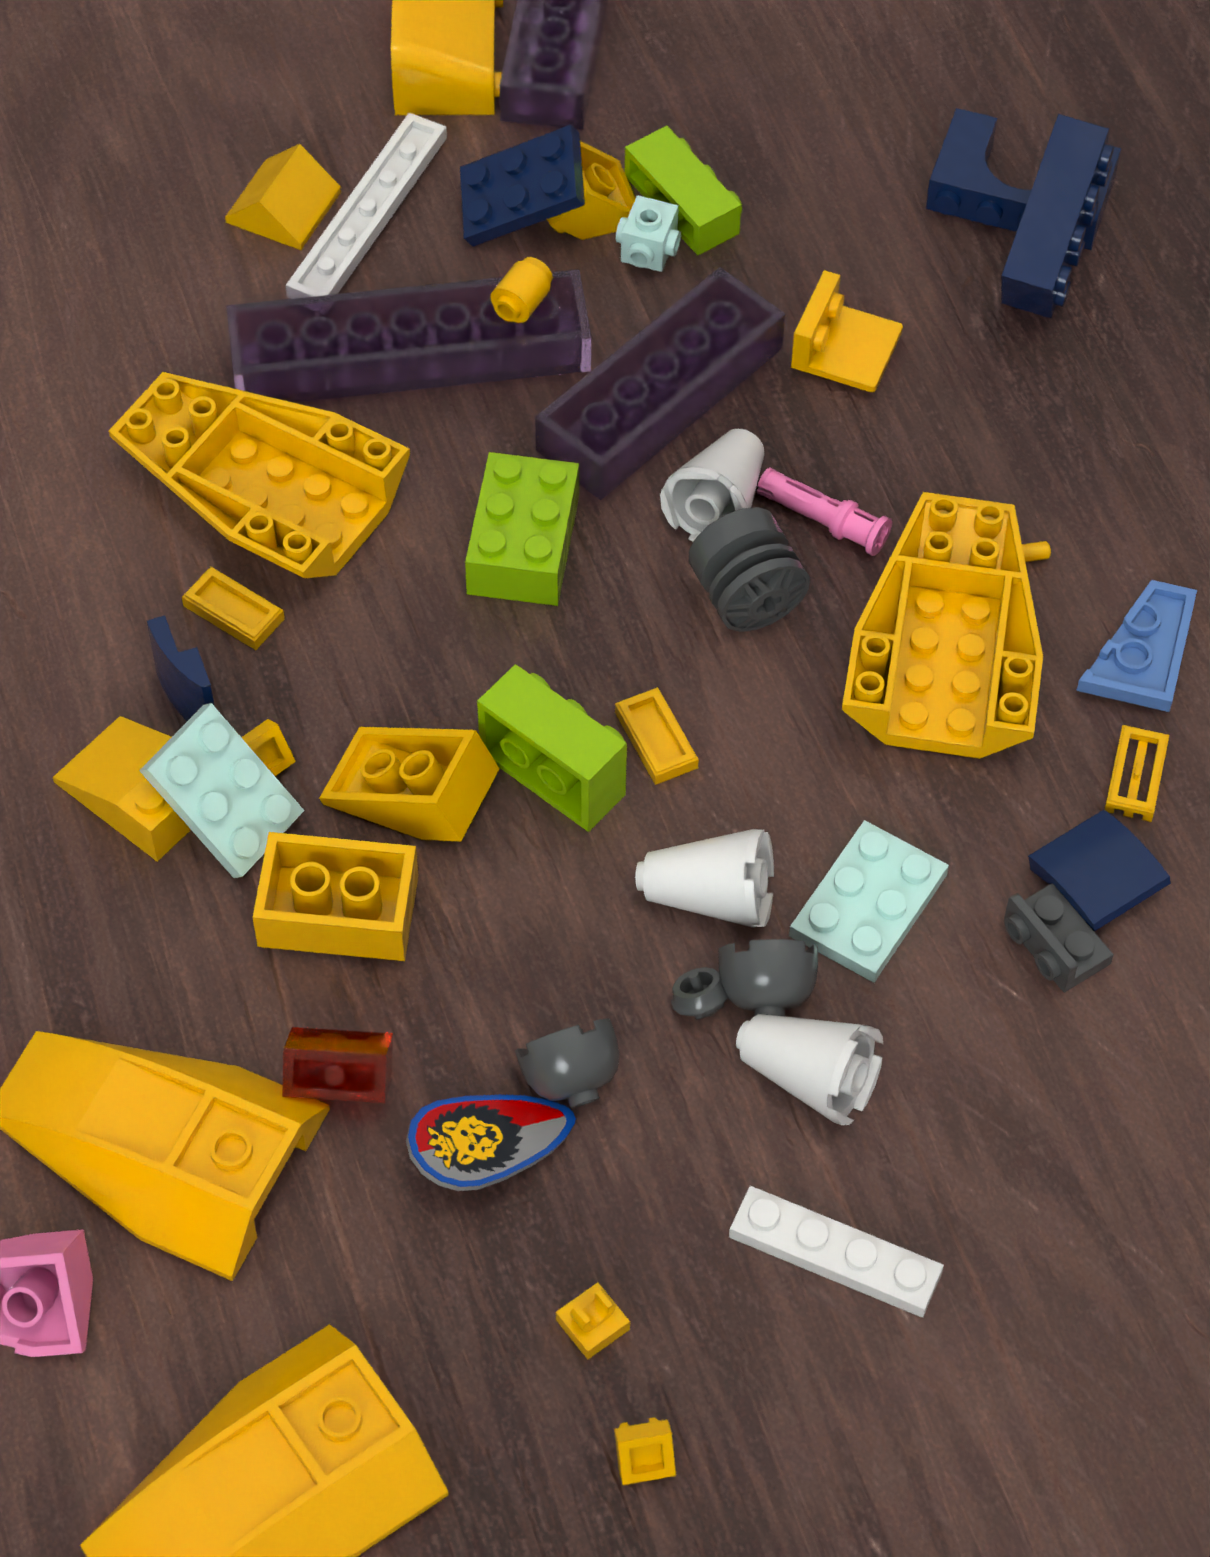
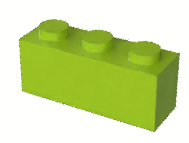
M668 126L625 146V175L643 197L679 205L678 231H681V238L697 255L740 234L742 213L740 199L733 191H728L721 184L712 168L707 164H703L692 153L689 144L683 138H678Z

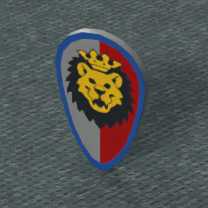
M526 1095L455 1097L437 1100L422 1107L409 1124L406 1144L410 1159L421 1174L438 1186L456 1191L478 1190L504 1181L549 1156L565 1141L575 1124L576 1118L572 1110L565 1105Z

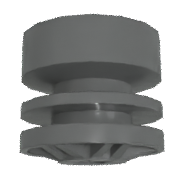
M759 507L742 508L726 514L708 525L695 538L689 549L688 562L701 585L709 592L710 601L717 609V613L728 629L743 632L757 630L773 624L789 614L803 600L809 590L810 576L792 547L788 546L786 536L769 510Z

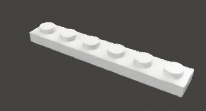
M408 113L286 284L288 298L324 312L327 310L447 139L446 126Z

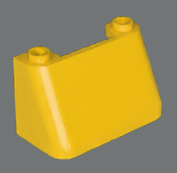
M392 0L391 70L395 115H408V113L414 115H495V97H503V72H494V16L496 7H503V0Z

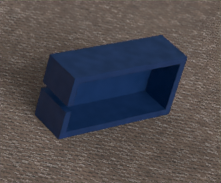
M1058 114L1001 275L1002 304L1048 318H1052L1056 305L1064 306L1071 286L1069 279L1072 267L1069 266L1077 267L1080 262L1085 241H1083L1086 231L1085 226L1091 227L1099 205L1097 198L1100 186H1106L1113 162H1111L1114 146L1108 145L1109 128Z

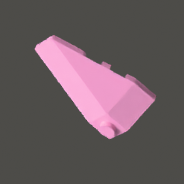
M84 1229L37 1233L0 1240V1345L15 1348V1353L30 1357L77 1354L85 1351L93 1276Z

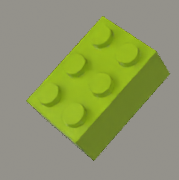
M489 452L465 560L467 595L558 606L579 501V463Z
M515 664L477 700L479 736L499 768L587 832L626 795L627 743L621 734L613 727L608 725L602 726L588 716L584 708L572 699L566 700L554 692L538 674H529Z

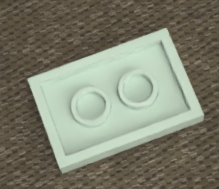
M212 703L203 705L139 770L233 878L243 877L263 856L269 832L284 833L305 811Z
M864 820L791 924L789 937L804 941L808 947H811L813 944L816 945L820 954L874 983L946 878L949 865Z

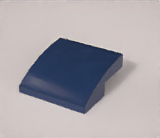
M165 615L147 620L159 681L173 706L188 721L203 705L210 703L214 705L211 683L198 648L195 647L178 652Z
M1106 810L1100 811L1028 856L1030 870L1049 885L1053 883L1093 931L1098 930L1171 884L1169 874L1153 854L1128 828Z

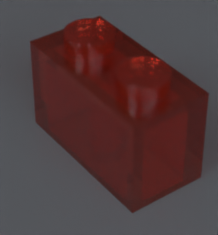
M292 1027L283 1048L282 1097L385 1103L392 1081L393 1033Z

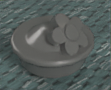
M703 967L693 969L681 975L674 982L671 1004L673 1010L680 1015L695 1016L696 1020L714 1015L724 1007L723 1003L728 998L722 986L719 972L713 968Z

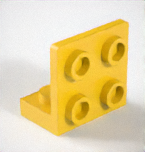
M824 270L794 332L791 368L868 392H875L901 336L903 325L843 306L845 296L839 294L841 275Z

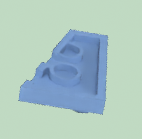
M1151 580L1124 617L1122 625L1112 639H1108L1100 650L1099 657L1079 679L1077 691L1170 712L1197 590Z

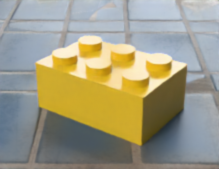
M269 832L252 917L257 947L405 961L418 883L416 846Z

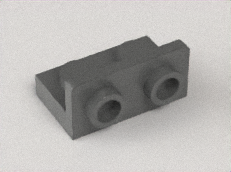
M1053 883L1025 900L1018 893L1008 898L1004 924L1009 936L1017 944L1023 943L1035 958V963L1040 973L1047 980H1054L1064 993L1111 964L1114 954Z

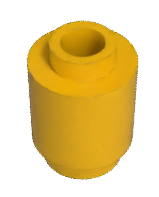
M526 257L523 261H517L491 293V302L497 315L508 322H526L550 292V283L553 276L548 266L534 257Z

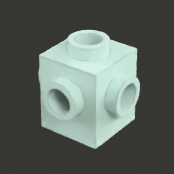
M637 195L628 218L621 217L616 231L615 240L617 243H621V262L662 272L668 256L675 257L681 240V231H678L679 205Z

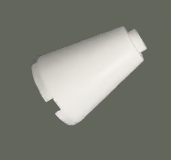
M732 429L672 473L660 493L661 509L668 523L675 530L678 526L691 534L688 540L694 542L695 538L708 525L722 516L742 508H751L765 453L760 439L750 431Z
M751 829L650 851L646 854L644 862L639 861L637 863L636 887L638 891H644L647 901L753 928L765 927L770 918L773 893H767L768 877H774V861L770 835L768 832H764V830Z
M757 1014L751 1021L747 1020L742 1024L736 1038V1047L740 1049V1058L744 1063L832 1122L840 1125H850L854 1120L847 1116L852 1109L863 1111L875 1088L883 1058L874 1055L875 1041L883 1044V1036L879 1029L861 1024Z

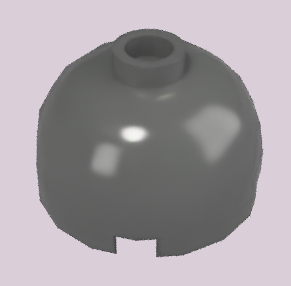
M761 939L750 940L748 951L735 953V943L720 947L718 950L719 974L728 1000L738 1008L755 1011V1015L785 1016V1010L797 1008L810 998L817 980V946L813 944L805 951L804 941Z
M610 1018L593 1021L595 1029L584 1033L580 1026L576 1025L533 1040L526 1044L527 1049L517 1048L515 1053L528 1085L539 1096L550 1101L568 1100L571 1108L586 1105L600 1099L597 1089L612 1081L618 1070L620 1059L618 1041Z

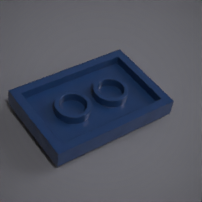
M570 124L461 166L464 239L471 246H476L584 206L580 133Z

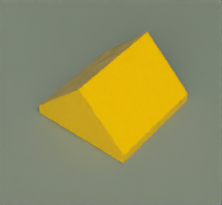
M298 144L263 162L225 216V221L233 226L302 250L340 195L341 186L301 144Z

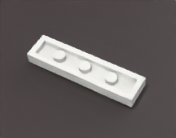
M753 1186L749 1187L729 1231V1238L922 1318L944 1267L941 1263Z

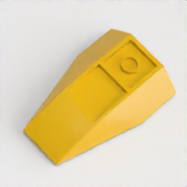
M162 372L108 431L109 436L225 538L303 578L335 576L388 515L410 456V448L335 412Z
M923 492L854 629L842 710L885 745L980 759L1032 739L1035 731L1043 652L1015 505Z
M40 1031L35 1032L0 1088V1130L139 1240L231 1281L234 1280L257 1239L254 1219L294 1148L297 1147L307 1151L330 1110L329 1105L239 1066Z
M329 1324L241 1380L80 1544V1547L86 1557H357L449 1496L415 1427L356 1344Z

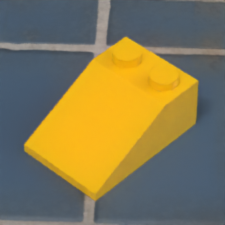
M119 716L53 776L55 784L157 862L191 831L139 771L172 737L122 716Z
M359 727L319 799L323 805L421 840L461 842L500 768L476 730Z

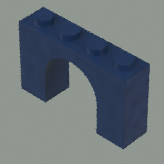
M956 108L929 180L926 209L1017 232L1031 190L1015 188L1001 182L991 173L987 166L994 143L997 124L996 117ZM1114 147L1111 158L1113 164L1105 187L1100 186L1097 198L1099 205L1091 227L1085 226L1084 249H1092L1116 177L1121 152L1119 147Z

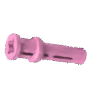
M771 467L764 471L758 482L757 494L774 500L805 517L821 523L829 528V532L836 539L841 540L845 537L864 546L866 553L875 556L878 554L890 534L892 520L886 516L881 518L873 516L859 509L858 503L853 500H843L840 502L797 480L785 476Z

